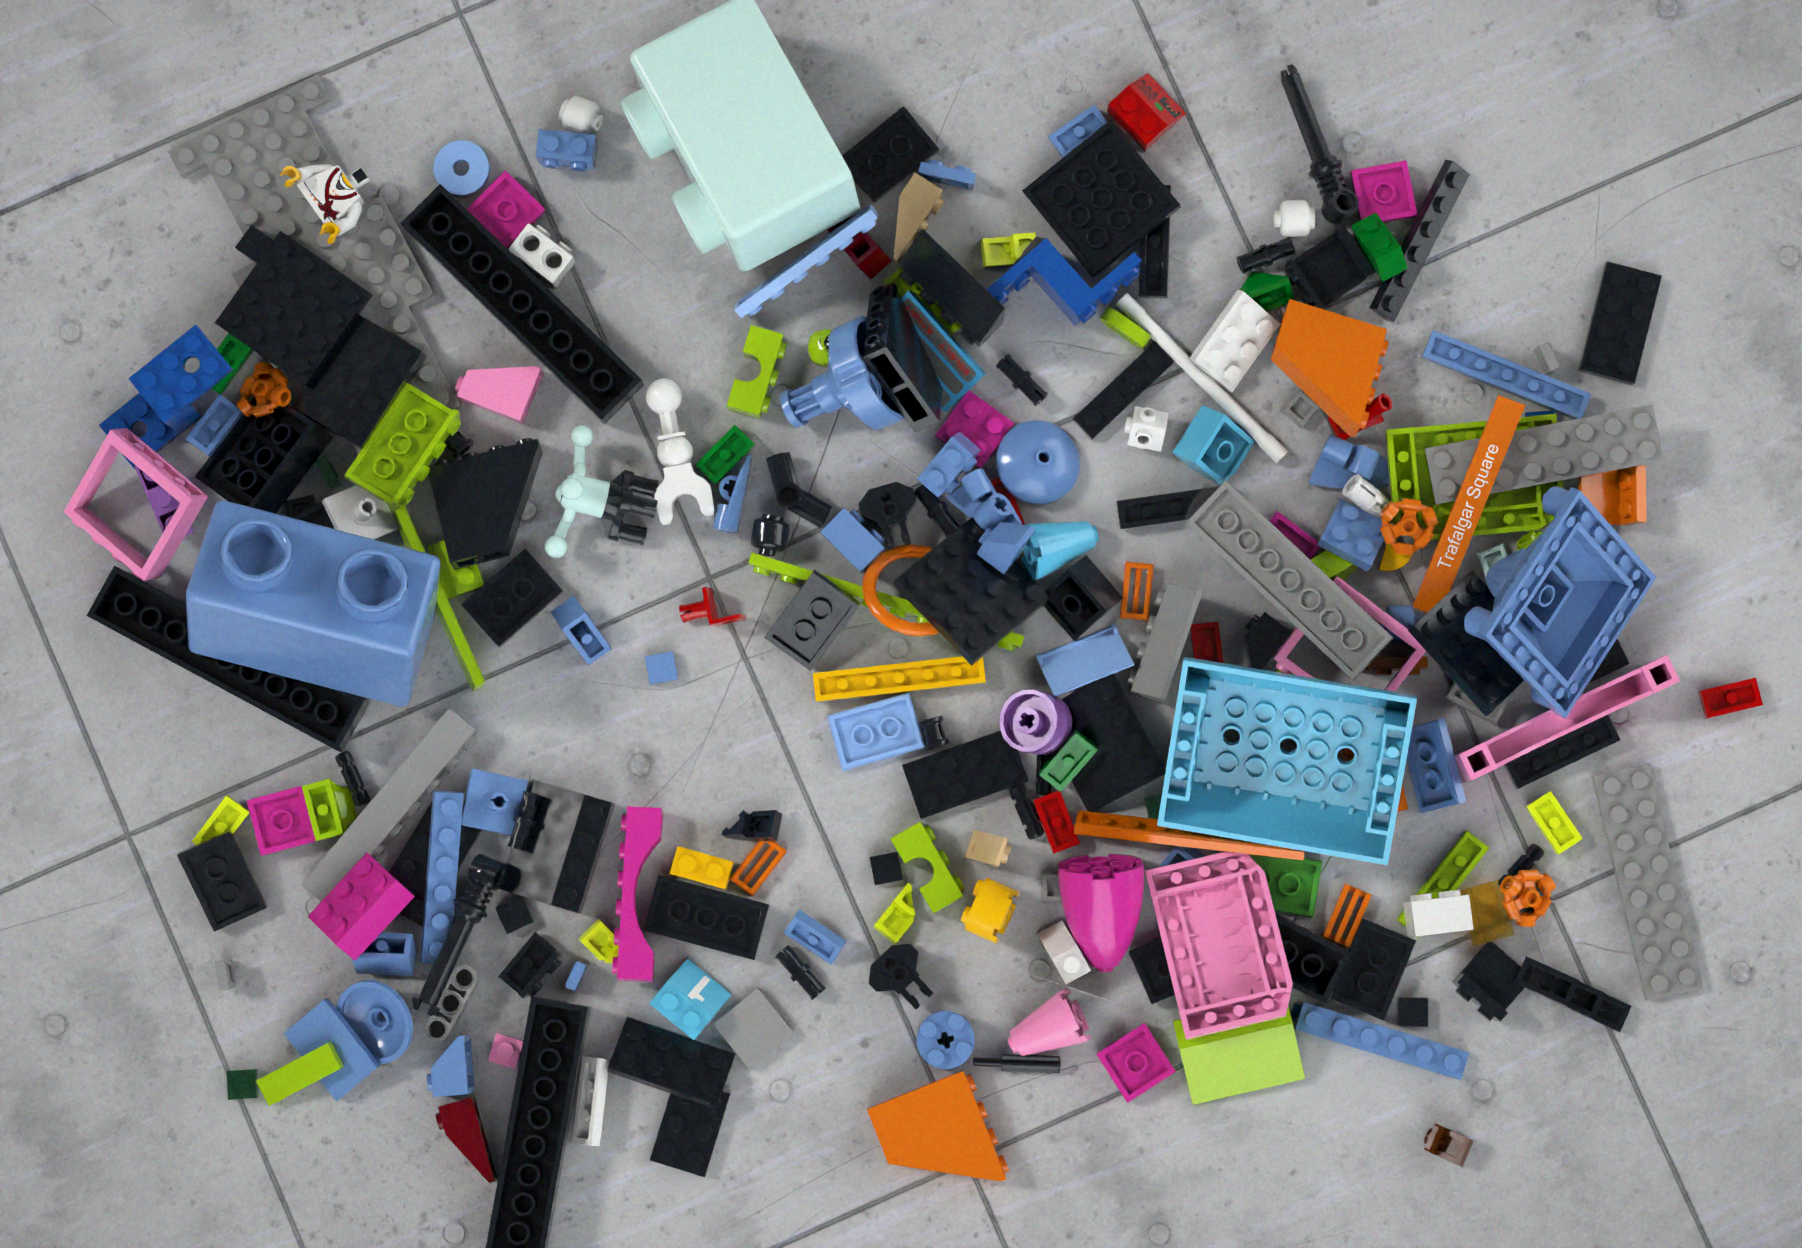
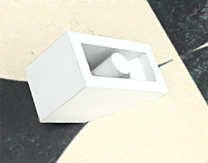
M1062 920L1037 934L1065 985L1091 971Z

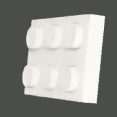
M1237 290L1189 359L1226 391L1233 392L1280 326V323L1244 291Z

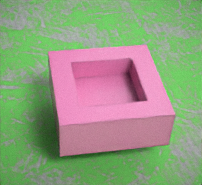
M496 1033L488 1061L517 1069L523 1040Z

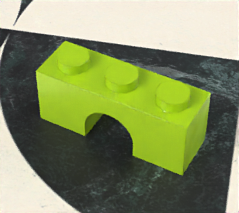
M750 325L743 355L744 357L756 360L761 365V371L758 377L752 381L746 382L734 379L727 402L728 410L761 419L763 412L768 413L772 397L768 396L770 386H776L780 370L776 369L778 359H784L788 343L784 342L783 334Z
M918 822L890 838L904 864L916 858H923L932 865L934 871L933 878L928 884L919 888L934 914L962 898L961 891L965 887L957 874L951 876L946 867L951 863L943 849L936 850L932 843L936 837L930 826L927 824L923 827L921 822Z

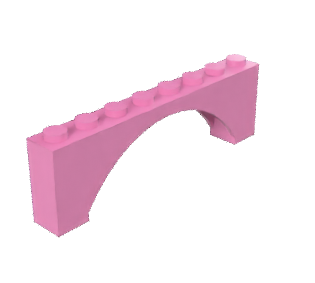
M1668 655L1653 660L1582 694L1566 719L1557 716L1550 709L1456 754L1455 759L1461 783L1472 781L1571 731L1679 682L1680 679Z

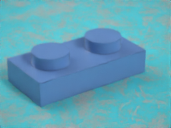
M1094 104L1049 135L1048 139L1063 158L1106 124L1107 121Z
M928 160L927 163L921 162L918 175L928 181L969 190L974 189L976 173H972L970 168L964 166H955V169L944 167V163L937 160Z
M219 394L187 436L186 440L211 457L243 415V412Z
M798 910L784 932L785 935L831 965L847 942L801 910Z

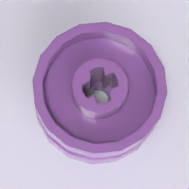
M1021 690L1013 694L1004 703L1000 713L999 727L1003 738L1011 747L1021 752L1049 755L1056 752L1070 736L1072 731V715L1069 707L1060 697H1054L1051 693L1039 690Z

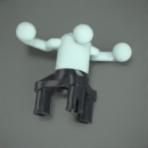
M586 425L576 426L571 432V439L574 443V473L568 475L556 489L555 496L565 511L554 536L548 538L545 543L546 553L553 558L562 557L566 553L567 543L565 537L575 518L576 512L601 518L609 540L618 542L621 539L644 545L647 527L623 523V516L633 512L654 518L658 500L635 496L633 492L654 498L659 480L634 475V472L624 470L611 482L586 477L585 450L586 446L592 443L593 432Z

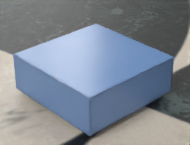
M673 651L645 656L650 685L678 680Z
M581 961L575 962L566 981L565 988L574 992L578 991L589 965Z

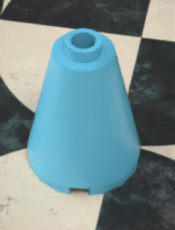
M1088 521L1024 524L1033 527L1035 531L1023 549L1025 556L1020 558L1026 572L1032 579H1041L1094 549L1096 542L1099 541L1098 531Z

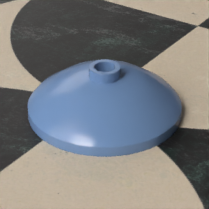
M1033 420L1015 426L1003 437L996 454V467L1002 484L1014 497L1026 503L1043 505L1061 499L1072 489L1078 478L1080 459L1076 445L1063 429L1050 422ZM1039 454L1046 456V463L1039 460Z
M363 980L354 983L341 994L337 1002V1010L379 1064L390 1063L406 1052L413 1036V1022L405 1001L394 989L379 981Z

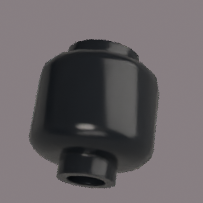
M762 514V518L754 521L751 545L759 549L758 554L775 557L776 552H782L786 549L789 525L784 522V517Z

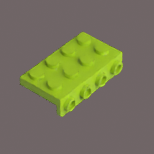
M406 383L345 473V479L396 510H399L402 504L408 505L415 493L413 488L417 482H423L430 471L428 466L433 458L438 459L446 447L444 442L449 434L453 436L459 429L462 422L459 420L460 412L455 408L451 410L424 392Z

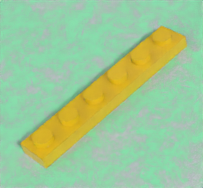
M963 656L813 673L816 702L986 683L983 657L972 666Z

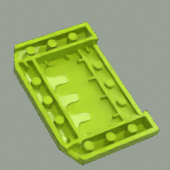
M1556 414L1521 417L1515 431L1557 423ZM1487 421L1385 430L1391 501L1398 502L1402 501V498L1421 500V504L1428 507L1431 506L1438 520V524L1435 525L1432 532L1434 536L1431 540L1440 538L1454 501L1435 504L1425 448L1480 438ZM1563 480L1489 494L1473 536L1541 529L1554 519V516L1544 512L1542 498L1553 486L1563 488ZM1401 509L1393 518V524H1396L1403 515ZM1419 511L1416 514L1417 523L1420 528H1427Z

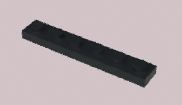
M1452 160L1444 161L1401 245L1408 269L1382 282L1369 307L1386 321H1395L1470 175Z

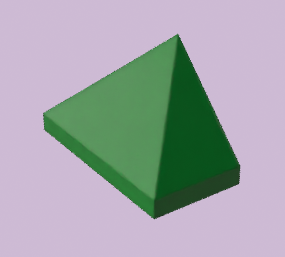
M1251 272L1239 289L1244 291L1266 312L1288 304L1289 299L1294 300L1288 276Z

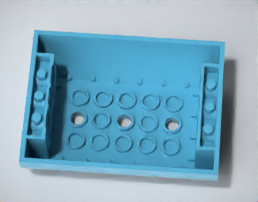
M1184 657L1157 826L1388 865L1417 695ZM1228 729H1235L1239 732L1240 738L1235 742H1229L1224 738L1223 733ZM1290 738L1296 742L1297 748L1294 751L1287 752L1282 749L1280 743L1284 739ZM1343 748H1349L1353 751L1354 758L1350 761H1342L1338 757V752Z

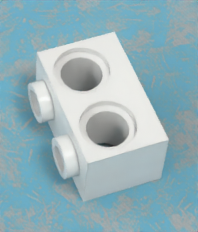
M528 223L508 250L524 266L556 288L576 263L571 255L573 250L561 241L557 245L550 240L551 234L540 225L534 228ZM529 240H538L540 245L537 250L530 252L525 249V245ZM553 256L562 258V263L557 268H550L547 265L548 260Z

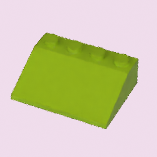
M1289 1006L1286 1017L1188 1040L1185 1037L1181 1018L1173 1020L1193 1105L1305 1079Z

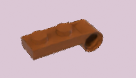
M1376 657L1365 669L1367 671H1374L1376 676L1392 675V670H1399L1409 657ZM1421 657L1407 676L1420 675V670L1427 669L1428 657Z

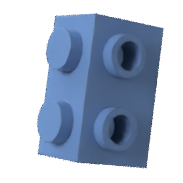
M539 129L536 159L543 167L551 169L563 166L581 172L587 171V169L595 170L598 141L594 134Z
M959 432L950 438L917 480L937 497L945 493L950 495L960 484L957 480L963 472L969 473L978 461L975 457L981 450Z
M843 508L820 533L863 574L867 566L886 550L882 545L885 540L874 529L868 532L861 525L865 520L854 509L848 512Z
M381 933L356 961L352 959L356 973L414 976L417 948L413 934Z

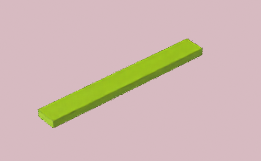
M402 504L399 510L389 506L406 548L426 553L405 505ZM439 581L436 613L470 688L474 692L483 687L485 679Z

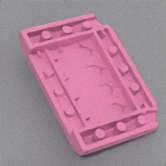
M1222 852L1146 870L1145 873L1186 1040L1286 1017L1293 982L1265 872L1249 854Z

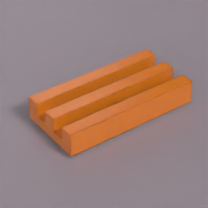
M1125 562L1122 588L1123 599L1121 600L1119 619L1148 622L1154 564ZM1135 568L1132 612L1127 613L1130 570ZM1144 569L1147 570L1143 614H1137L1141 572Z
M759 841L730 880L753 897L788 851L775 841ZM767 842L770 845L743 882L739 880L740 875ZM776 849L779 852L754 886L752 888L748 887L749 882Z
M1344 883L1322 936L1350 948L1372 895ZM1348 892L1353 893L1336 935L1331 934ZM1360 896L1363 898L1346 939H1342L1343 932Z

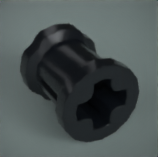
M458 430L453 436L449 434L444 442L446 447L454 453L453 457L456 460L461 458L474 443L470 438L466 439Z
M943 716L918 722L919 727H922L927 743L925 745L926 750L950 743L949 739L945 736L941 723L944 720Z

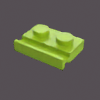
M444 540L427 546L429 554L437 556L441 562L439 581L448 600L477 590L484 585L478 564L458 570L453 569L449 562Z

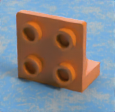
M1646 465L1578 477V490L1585 495L1610 525L1630 526L1647 522Z

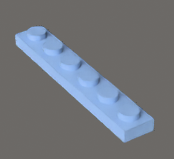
M869 204L735 303L734 310L740 318L746 314L749 317L753 316L763 307L761 303L768 298L774 300L785 291L784 287L791 281L794 283L801 281L808 274L806 270L813 265L819 267L830 259L831 256L829 254L836 248H839V250L846 248L853 242L852 237L858 232L866 233L876 225L875 220L878 218L876 210Z

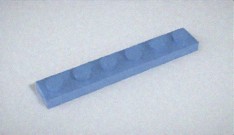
M1435 330L1431 332L1421 357L1572 419L1582 418L1591 396L1589 392Z
M433 791L420 950L421 963H435L454 921L455 905L453 903L456 896L464 797L462 792Z
M1306 1002L1301 1004L1294 1028L1298 1031L1459 1080L1462 1079L1469 1052Z

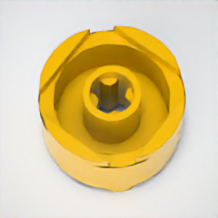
M988 877L985 881L979 879L972 893L975 896L972 907L967 905L961 917V922L965 925V931L998 944L1000 940L996 935L997 933L1004 934L1016 907L1012 903L1013 896L1019 898L1020 891Z

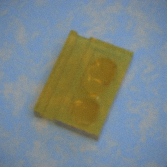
M1499 880L1460 890L1461 895H1469L1474 930H1468L1473 946L1514 935L1510 918L1502 904L1504 897L1500 891Z

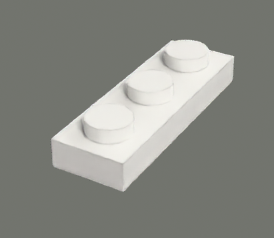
M582 1056L573 1143L600 1146L609 1074L607 1069L610 1059Z

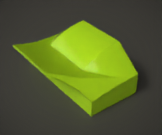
M330 778L302 786L315 840L318 842L343 835L347 827L357 818L352 794L349 792V789L335 784Z

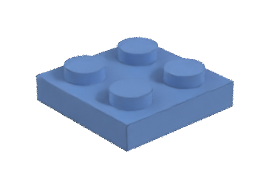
M1340 499L1317 545L1368 572L1384 541L1380 531L1382 520Z

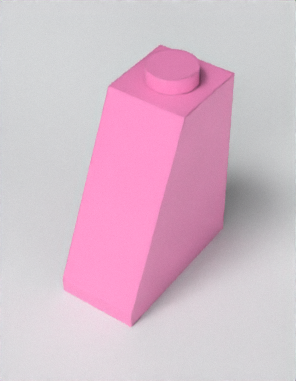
M537 366L467 370L465 376L461 375L459 377L455 391L458 392L457 397L460 401L523 425L544 372Z

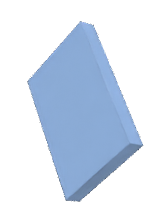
M910 693L827 716L843 771L925 748Z

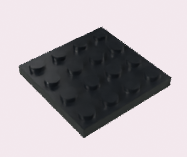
M1111 120L1022 190L1024 195L1092 278L1181 208L1179 202Z
M280 231L215 321V324L308 387L373 295Z
M973 517L898 576L892 584L971 666L1048 603L1051 598L1016 561L1005 574H1002L977 555L982 546L979 539L985 531L977 524Z
M1472 571L1408 631L1485 716H1488L1524 679L1487 641L1475 637L1465 630L1464 618L1466 614L1474 607H1482L1492 611L1495 599L1488 586Z

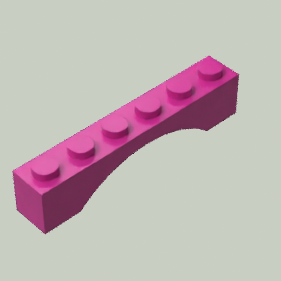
M627 806V814H622L621 831H626L625 842H620L619 859H624L623 871H618L617 880L618 888H622V899L616 900V916L620 917V928H615L614 945H619L618 957H613L612 974H617L618 981L654 982L655 953L646 942L639 926L636 913V890L638 879L646 860L653 849L662 841V808Z

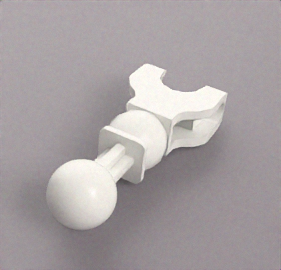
M666 378L653 381L646 391L647 405L652 411L659 414L663 436L657 437L660 442L657 448V457L665 467L663 468L664 480L658 486L655 493V500H658L657 511L663 526L673 522V503L684 494L697 498L701 512L705 516L709 517L715 514L711 485L704 478L694 473L693 465L690 463L693 456L692 445L685 437L686 432L679 431L675 410L681 404V389L674 381Z

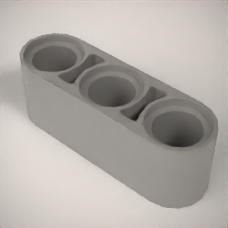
M460 965L453 970L436 1006L440 1009L439 1012L429 1016L424 1025V1034L430 1041H445L450 1038L480 981V973L474 966ZM464 969L469 970L473 976L472 982L468 986H463L458 978L460 972ZM450 995L457 997L459 1000V1007L454 1012L449 1011L445 1006V1001ZM436 1021H441L445 1025L446 1030L442 1037H436L432 1033L431 1028Z

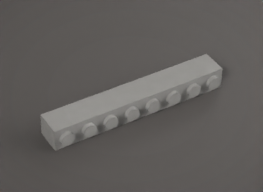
M448 708L304 880L301 886L319 901H322L366 853L370 854L377 861L386 850L383 845L389 838L394 840L404 829L403 821L408 815L411 818L416 815L423 805L420 801L426 794L432 795L433 791L437 790L441 784L438 779L445 771L449 774L460 761L457 757L463 750L468 751L478 740L475 735L479 731L453 709Z

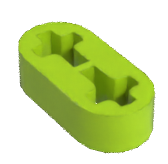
M1107 307L1099 317V320L1104 325L1140 349H1143L1151 338L1145 330L1111 307Z

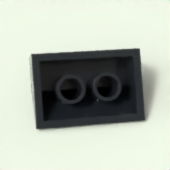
M1275 912L1293 982L1292 988L1326 1004L1351 951Z

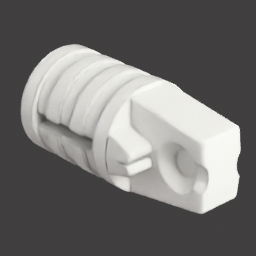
M1359 474L1351 477L1342 491L1345 497H1348L1349 500L1362 510L1381 519L1379 516L1381 511L1390 502L1380 490L1371 483H1368Z

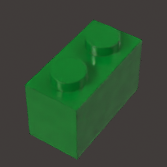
M1377 213L1351 225L1357 245L1383 282L1408 269L1401 246Z

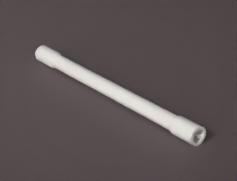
M1128 293L1118 301L1116 306L1132 322L1145 330L1258 443V446L1276 464L1288 453L1224 389L1190 360V356Z

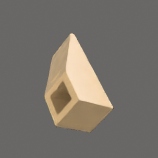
M917 173L913 174L899 195L894 248V264L898 266L917 234L922 229L925 231L928 229L929 224L926 221L932 213L937 215L945 202L942 199L943 190Z
M973 830L965 858L998 868L1000 863L1006 864L1012 846L1006 845L1008 838Z

